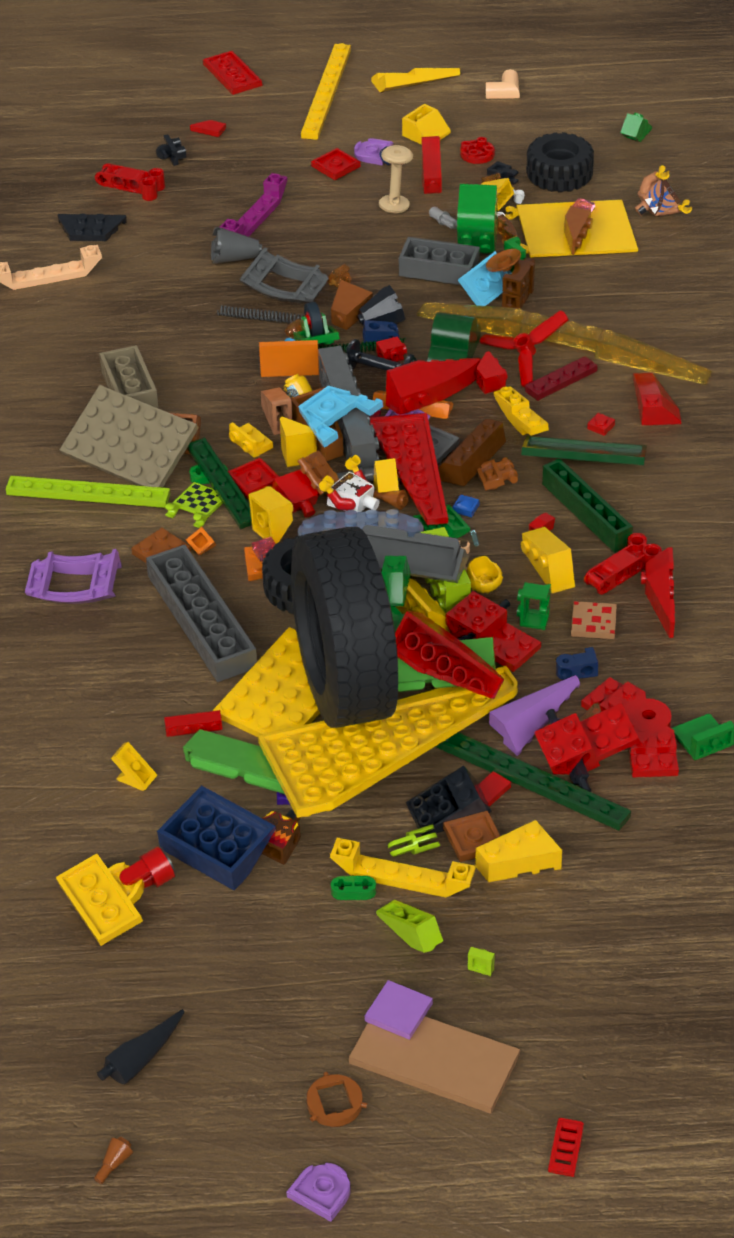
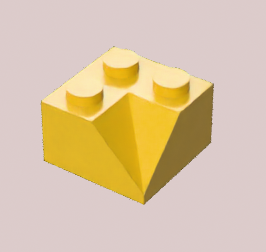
M269 486L250 493L249 503L253 531L270 545H274L281 540L291 525L294 508L291 501Z

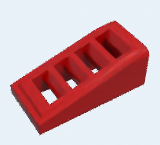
M558 1118L548 1172L574 1177L584 1132L583 1122ZM560 1140L575 1142V1144L562 1142ZM558 1150L571 1152L573 1154L558 1152ZM556 1159L571 1162V1165L558 1163Z

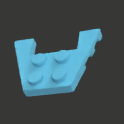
M327 386L298 407L300 414L322 446L327 447L338 439L337 431L329 426L347 415L354 408H358L371 416L383 407V402L381 399L376 398L374 401L368 399L366 395L355 396L351 395L350 391Z

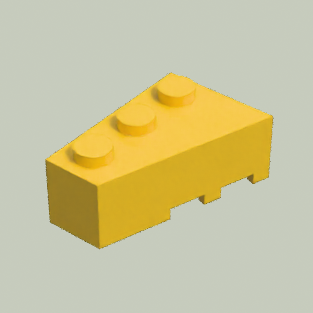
M546 527L522 533L521 549L546 585L551 584V593L575 587L571 548Z
M534 820L477 847L475 866L488 882L518 877V874L526 872L537 874L542 869L553 868L554 870H560L562 866V849L542 826Z

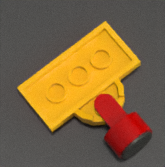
M157 846L139 856L140 861L131 866L121 862L107 868L99 855L95 854L56 876L58 884L100 946L143 922L141 915L133 904L140 899L144 888L153 884L158 888L175 878L176 871L161 847Z

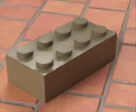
M137 345L99 353L101 372L109 389L158 408L157 390Z

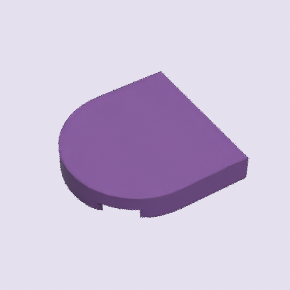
M370 138L362 143L360 141L354 146V155L359 161L383 165L384 162L379 154L380 150L386 146H393V142Z
M325 1163V1165L314 1167L311 1165L299 1175L288 1189L287 1198L332 1222L349 1199L351 1191L350 1181L345 1170L336 1164Z

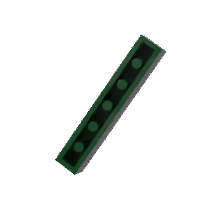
M560 458L543 465L542 485L614 553L628 546V537L633 532V526Z

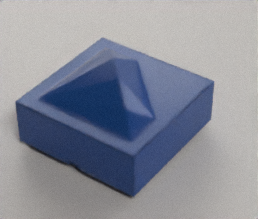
M460 494L453 505V509L458 514L472 518L479 507L480 500Z

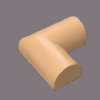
M509 69L503 72L502 82H486V99L520 98L518 73Z

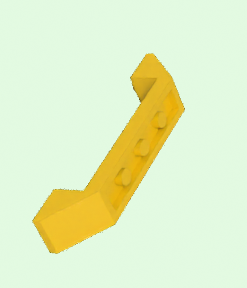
M342 838L336 839L330 854V858L350 876H370L378 884L441 897H449L470 887L476 869L474 865L452 861L447 873L360 855V842Z

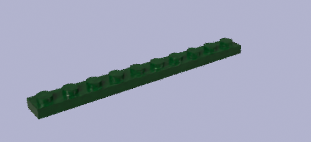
M459 732L435 746L491 773L494 771L517 785L618 831L631 817V810Z

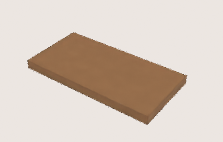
M424 1017L410 1040L367 1023L349 1056V1064L491 1114L520 1056V1049Z

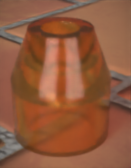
M296 319L287 326L285 333L289 338L294 337L293 332L302 331L301 320Z

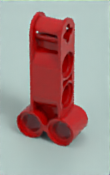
M106 163L102 166V170L95 174V180L99 185L142 194V199L146 201L155 200L158 197L157 192L165 189L164 171L160 168H153L148 172Z
M633 533L628 537L627 547L594 566L586 573L584 583L592 585L600 595H603L640 571L645 570V563L661 553L662 549L657 544H647V537L644 534Z

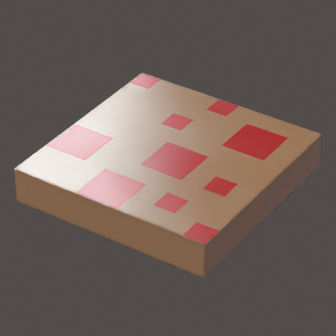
M574 601L571 636L615 639L617 604Z

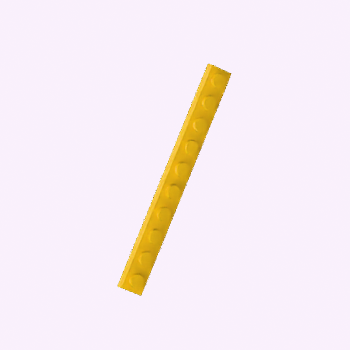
M344 43L334 44L302 128L301 138L318 140L350 55L351 45H345Z

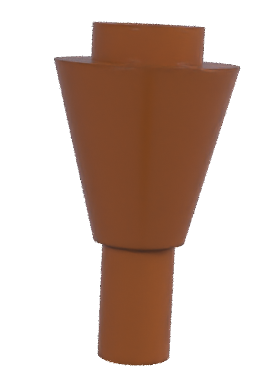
M374 490V498L381 499L399 510H402L408 504L409 497L405 490L381 493Z
M118 1137V1139L111 1138L102 1163L103 1165L94 1177L96 1182L103 1184L110 1172L114 1171L133 1154L132 1145L129 1141L122 1137Z

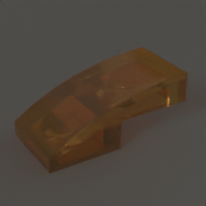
M503 214L498 216L497 233L502 235V243L504 244L505 240L517 237L515 227Z

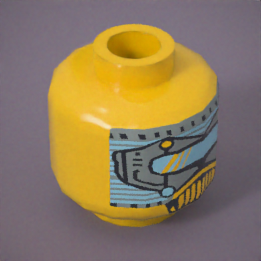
M299 374L285 380L286 384L283 387L285 393L290 398L312 391L306 377L299 376Z

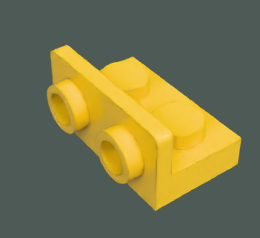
M233 422L229 424L230 440L239 445L252 457L255 458L273 448V441L250 423L238 427Z

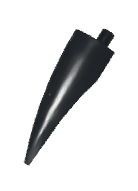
M183 1009L155 1028L120 1045L105 1057L104 1068L97 1072L98 1077L104 1081L110 1076L120 1084H127L154 1058L167 1042L185 1011Z

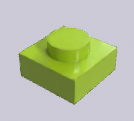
M471 947L468 952V970L491 976L494 971L495 953Z

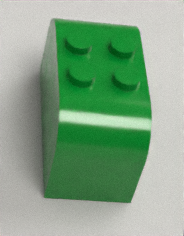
M460 184L457 213L458 244L480 247V254H492L496 251L497 185Z

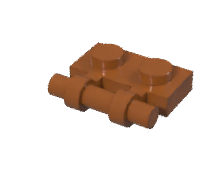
M319 450L297 461L301 467V472L307 475L312 482L311 486L314 490L317 489L320 495L328 493L327 491H321L319 488V483L327 475L332 477L334 483L339 480L337 474L332 470L326 458Z
M506 457L500 462H495L494 459L486 461L481 465L482 468L479 467L477 469V474L485 491L494 490L499 486L505 485L504 480H509L511 483L518 481V473L512 461Z

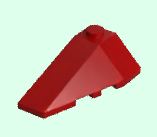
M668 547L645 563V571H641V584H645V594L669 638L674 637L675 626L673 547Z

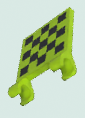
M193 482L176 500L165 505V509L168 510L165 516L174 518L179 509L194 514L193 519L196 520L193 526L200 528L204 526L207 518L223 503L214 489Z

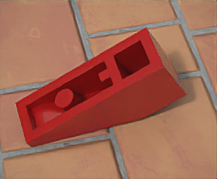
M439 136L422 137V186L424 194L442 193Z

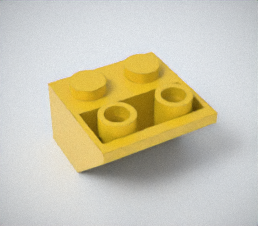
M426 104L421 105L402 118V136L421 145L422 137L439 136L441 140L451 133L450 128L438 109Z

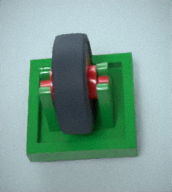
M306 303L304 306L305 316L301 317L302 331L293 332L294 340H318V344L323 343L324 345L333 344L334 340H339V332L332 326L327 325L326 315L320 313L317 303Z

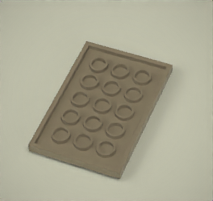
M99 385L59 451L68 457L134 485L163 488L199 427L193 422Z

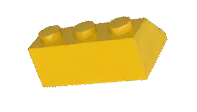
M410 578L404 606L395 607L402 614L406 613V611L423 613L450 633V629L446 625V613L440 608L439 603L433 600L427 590L422 588L417 581Z

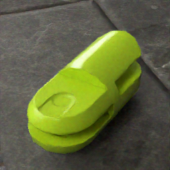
M433 824L406 832V837L388 843V848L408 844V846L391 851V856L395 857L408 852L415 855L440 847L439 842L419 847V844L436 839V833L418 838L415 836L433 830Z

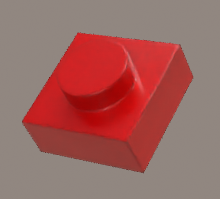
M597 413L588 422L587 429L605 436L615 426V419Z

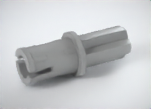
M436 206L429 210V216L436 219L440 225H446L450 229L457 228V220L451 217L447 211H442Z

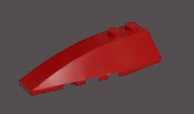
M462 358L459 360L446 359V361L431 360L428 362L417 360L387 370L385 406L402 415L446 399L476 380V370L481 359Z
M406 611L395 632L398 658L417 672L466 688L488 698H495L504 681V678L468 646L423 613Z

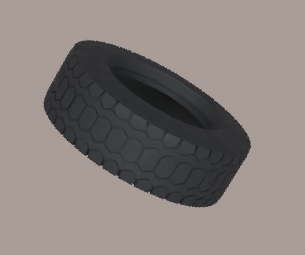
M343 527L298 536L293 543L291 561L294 619L307 680L323 720L330 728H337L391 717L396 710L398 700L396 635L385 582L368 537L360 527Z

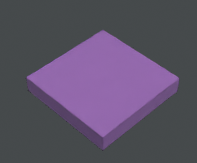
M388 980L365 1014V1021L410 1040L432 1006L433 998Z

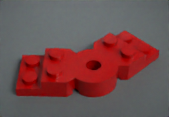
M611 677L581 700V707L594 715L622 703L640 740V743L628 748L632 778L678 776L677 745L674 730L670 728L671 711L666 704L656 699L646 698L645 691L628 681L623 685Z

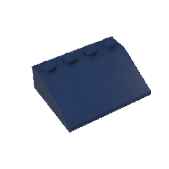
M201 785L157 831L159 845L165 852L235 891L252 871L275 832L276 826Z

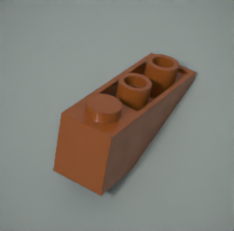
M570 206L565 215L564 233L570 252L574 255L576 250L581 248L582 240L586 238L588 229H591L593 218H591V210Z

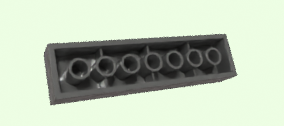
M335 346L318 349L319 381L322 388L331 386L350 391L351 395H361L360 389L357 388L356 377L353 376L351 364L348 365L347 353H343L342 347ZM354 408L347 415L337 420L343 436V450L346 459L348 460L357 455L361 460L357 466L358 468L361 466L363 468L374 467L375 461H379L378 453H376V450L379 449L378 438L374 437L373 425H369V415L358 408Z
M182 545L147 557L149 579L215 680L220 682L249 671L257 662L256 648L187 546Z

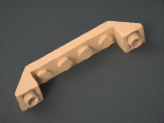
M89 245L80 248L81 260L53 264L47 267H37L11 273L8 262H0V283L16 290L85 277L101 260L102 254L98 245Z

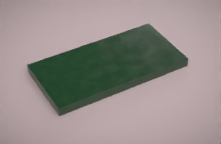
M526 436L521 455L644 465L647 445Z

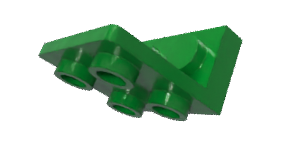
M711 714L703 715L672 728L677 740L694 760L734 745V723L728 721L718 724Z

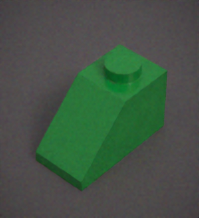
M385 556L382 576L390 606H404L411 574L407 556Z

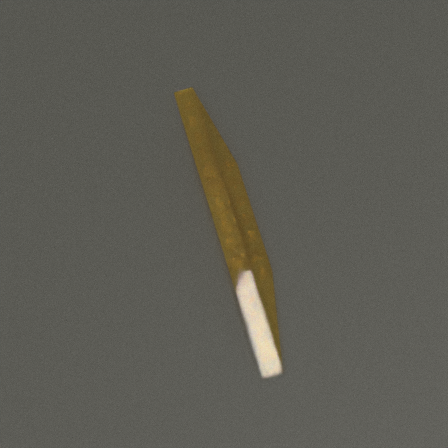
M424 302L417 312V316L433 320L437 312L476 317L477 324L481 326V331L513 338L521 333L529 335L534 328L550 318L539 313L508 307ZM567 321L545 339L546 341L595 352V359L706 385L712 372L709 369L621 333L573 321Z

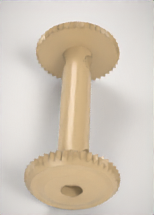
M393 145L385 148L381 155L384 161L389 164L391 163L390 194L385 195L379 200V206L385 212L398 214L406 211L410 206V201L404 196H400L402 165L407 164L413 159V153L404 146Z

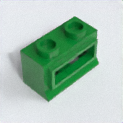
M525 582L523 589L519 588L517 601L521 602L517 608V617H520V626L541 630L546 629L550 616L551 584L539 585ZM530 598L540 600L539 610L530 609Z

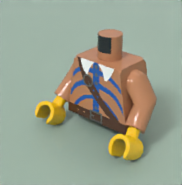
M663 165L659 167V172L655 171L645 176L642 181L640 190L637 193L642 202L635 207L640 216L647 211L655 216L671 215L681 211L687 214L692 211V206L685 207V205L690 204L689 200H684L682 205L679 204L681 202L666 180L669 177V171L664 172L665 166Z

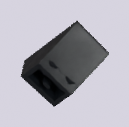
M464 765L406 802L418 829L432 824L434 826L433 830L422 833L421 836L443 832V822L484 811L492 812L477 780Z

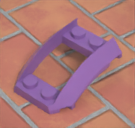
M113 549L111 554L102 555V553L87 556H60L53 554V552H48L47 558L42 561L37 559L31 564L25 593L30 597L68 604L91 603L116 597L112 591L117 569L122 568L118 551ZM52 572L81 575L93 574L89 590L78 592L48 591Z

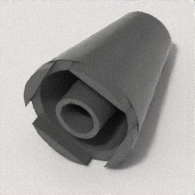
M215 227L213 230V235L216 236L214 241L211 242V260H213V264L254 259L262 251V244H259L257 239L221 227Z

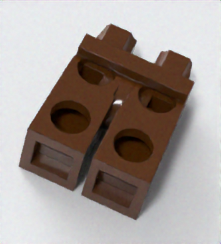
M527 257L523 260L519 259L514 265L513 272L511 274L506 273L503 276L502 307L520 311L528 299L529 293H533L534 259Z

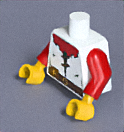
M354 455L345 463L346 468L353 470L354 473L348 472L336 483H334L332 477L327 475L319 483L320 490L328 492V506L338 510H355L357 512H362L366 507L371 510L378 508L380 500L373 497L374 486L366 480L362 470H359L357 467L361 462L359 456Z

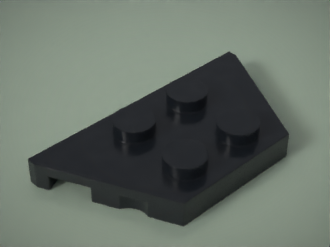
M84 213L58 214V222L62 224L63 230L67 233L70 241H107L112 234L118 231V226L121 223H127L126 215H94Z

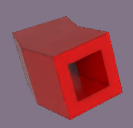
M545 512L529 524V531L546 527L550 531L554 528L555 518Z

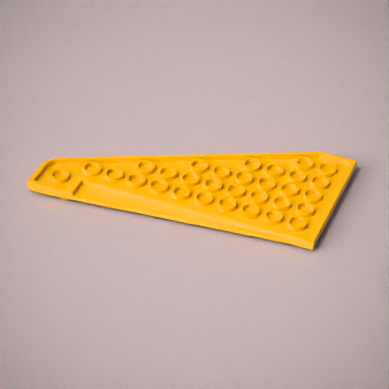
M503 666L496 668V672L504 678V681L494 699L459 686L437 688L397 700L394 714L386 719L337 728H330L325 721L259 735L258 743L297 818L307 817L312 814L334 810L487 715L490 711L513 699L518 692V683L508 667Z

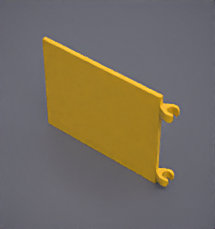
M622 200L516 205V208L513 206L505 208L506 212H511L510 214H505L507 220L519 216L526 245L520 243V246L526 250V254L529 253V257L572 255L564 233L565 215L570 206L591 210V218H593L591 229H588L586 238L582 240L581 248H578L574 255L638 252Z

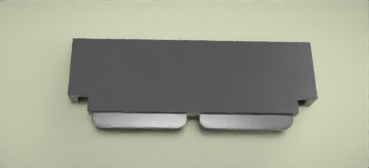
M365 525L362 528L372 545L381 571L385 556H407L411 572L410 576L458 583L469 559L466 550L461 548L460 542L456 538L425 533H416L413 537H408V533L405 530Z

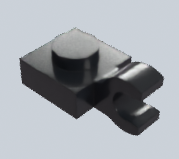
M497 161L487 168V175L495 179L509 178L512 185L519 181L513 177L518 174V171L512 169L510 165Z

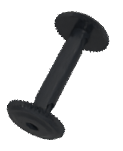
M358 339L352 340L345 351L348 356V365L351 364L352 371L357 363L387 371L417 361L413 354H409L404 363L360 352L361 344Z

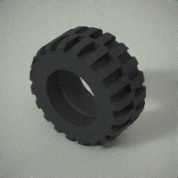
M555 132L550 135L544 134L542 137L539 136L533 140L527 149V177L535 186H539L540 189H547L550 192H571L573 189L578 190L585 186L593 176L594 150L590 143L581 136L577 137L575 134L570 135L565 132Z
M295 536L294 539H284L283 543L278 542L275 544L273 549L267 552L262 562L265 596L279 610L283 612L286 610L289 614L293 615L291 561L293 543L298 536Z

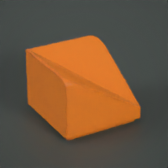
M200 527L186 539L187 543L199 556L216 546L214 540L203 527Z

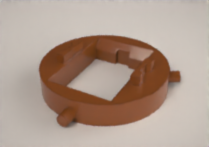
M324 1072V1076L316 1080L307 1092V1108L311 1115L310 1120L330 1127L349 1124L358 1117L362 1107L367 1108V1103L363 1102L361 1088L353 1079L347 1076L329 1075L328 1072ZM343 1084L351 1108L340 1113L335 1112L326 1115L317 1090Z

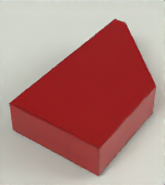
M213 120L190 125V131L219 137L226 129V123Z
M494 771L479 783L489 806L511 788V782Z

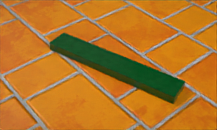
M206 438L191 442L187 450L240 530L251 526L249 502Z

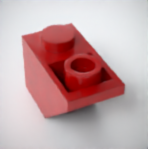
M490 351L484 354L476 370V383L484 394L506 387V380L508 379L507 371L501 367L498 359L494 358Z

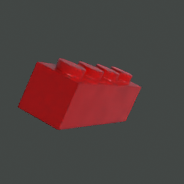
M220 710L164 717L166 737L194 734L199 729L208 732L222 730Z

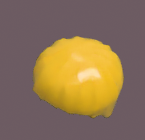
M487 556L476 557L468 564L467 575L471 581L472 590L478 593H490L501 585L503 580L502 571L497 563L492 562Z

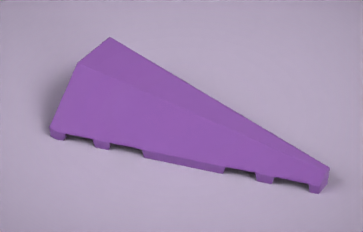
M576 675L490 711L489 725L504 737L503 744L518 756L522 752V748L533 740L534 732L543 728L549 722L546 712L554 709L556 713L563 701H567L570 698L571 692L580 686L578 677Z

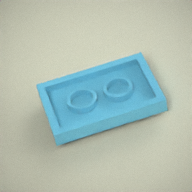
M496 251L458 279L479 310L503 293V276L506 273L511 274L510 270L506 272H490L487 270L486 263L492 256L497 254Z

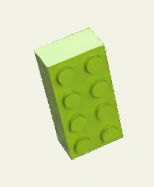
M445 527L420 532L449 537ZM465 569L458 583L425 578L426 583H430L432 596L436 597L440 608L445 613L471 593V581Z

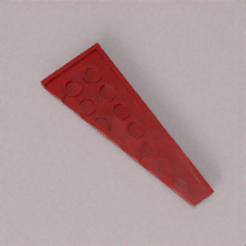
M427 413L371 417L369 425H373L374 436L378 438V442L387 458H395L397 475L426 524H447L448 515Z

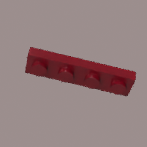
M584 356L525 385V392L539 401L597 372L598 365Z

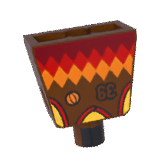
M290 810L285 816L276 811H270L262 819L275 825L276 830L262 854L285 865L300 841V824L298 823L300 817L297 818L293 810Z

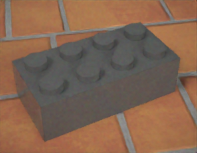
M408 237L399 256V276L461 285L458 279L479 264L480 247Z

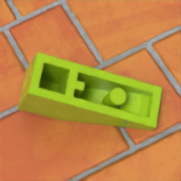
M393 900L376 911L377 916L411 948L425 953L432 951L436 945L443 942L434 915L397 900Z

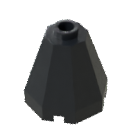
M390 285L382 288L359 309L357 317L361 325H364V320L394 322L395 324L406 320L403 308L397 301L398 297Z

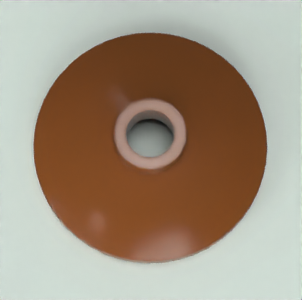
M518 249L501 251L487 261L486 268L490 272L509 271L520 259L521 252Z

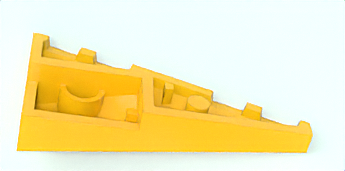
M414 68L408 73H376L371 77V81L379 92H385L459 76L460 68Z

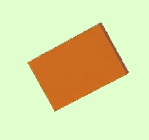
M318 340L259 342L261 377L294 376L296 374H299V376L319 375Z

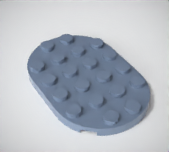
M394 509L387 510L386 512H378L376 510L336 512L334 510H327L324 514L304 520L298 528V536L343 527H360L362 529L365 525L405 530L408 533V537H413L416 533L423 532L424 528L419 519L399 513L398 510Z

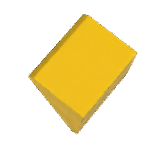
M285 417L280 418L281 450L287 467L298 466L297 461L299 459L305 458L317 451L316 436L309 426Z

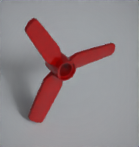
M560 310L534 328L529 335L521 333L513 338L485 334L480 338L479 342L509 350L517 349L520 354L518 362L521 385L525 387V385L533 382L535 345L542 343L569 319L565 312Z

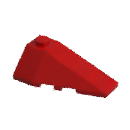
M633 373L641 425L681 424L679 408L653 373Z

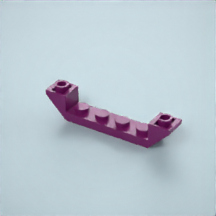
M271 173L263 181L264 194L238 221L227 219L220 227L249 237L280 204L288 180L287 177Z

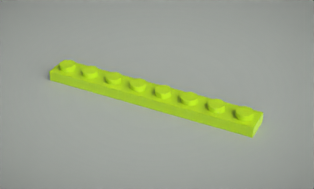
M10 476L6 486V495L165 508L170 497V488Z

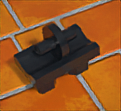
M168 134L163 135L166 144L157 147L156 155L160 159L169 157L173 166L179 165L178 160L187 158L186 149L181 145L179 137L171 139Z

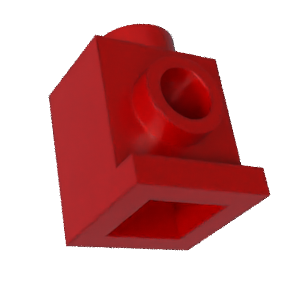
M398 336L376 342V355L378 357L396 362L404 360L407 348Z

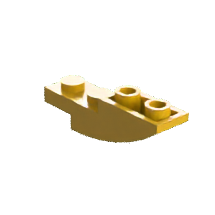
M511 386L502 387L494 392V397L501 410L522 435L529 434L532 436L549 430L548 422L531 410L529 401Z

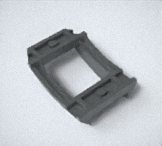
M265 247L240 278L241 283L262 295L280 301L296 303L313 302L329 279L325 273L323 275L319 270V265L316 264L315 267L300 265L278 254L277 256L270 254ZM271 271L283 277L304 281L296 292L279 290L263 283Z

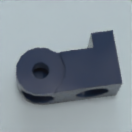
M364 320L362 334L364 343L367 341L369 344V341L376 342L377 340L381 341L397 336L399 338L398 326L394 322Z
M585 648V653L559 655L556 659L557 677L565 680L575 675L578 679L598 676V660L594 648Z

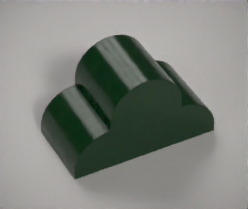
M437 312L433 321L431 346L427 362L431 360L446 361V359L473 358L481 337V326L477 324L476 317Z

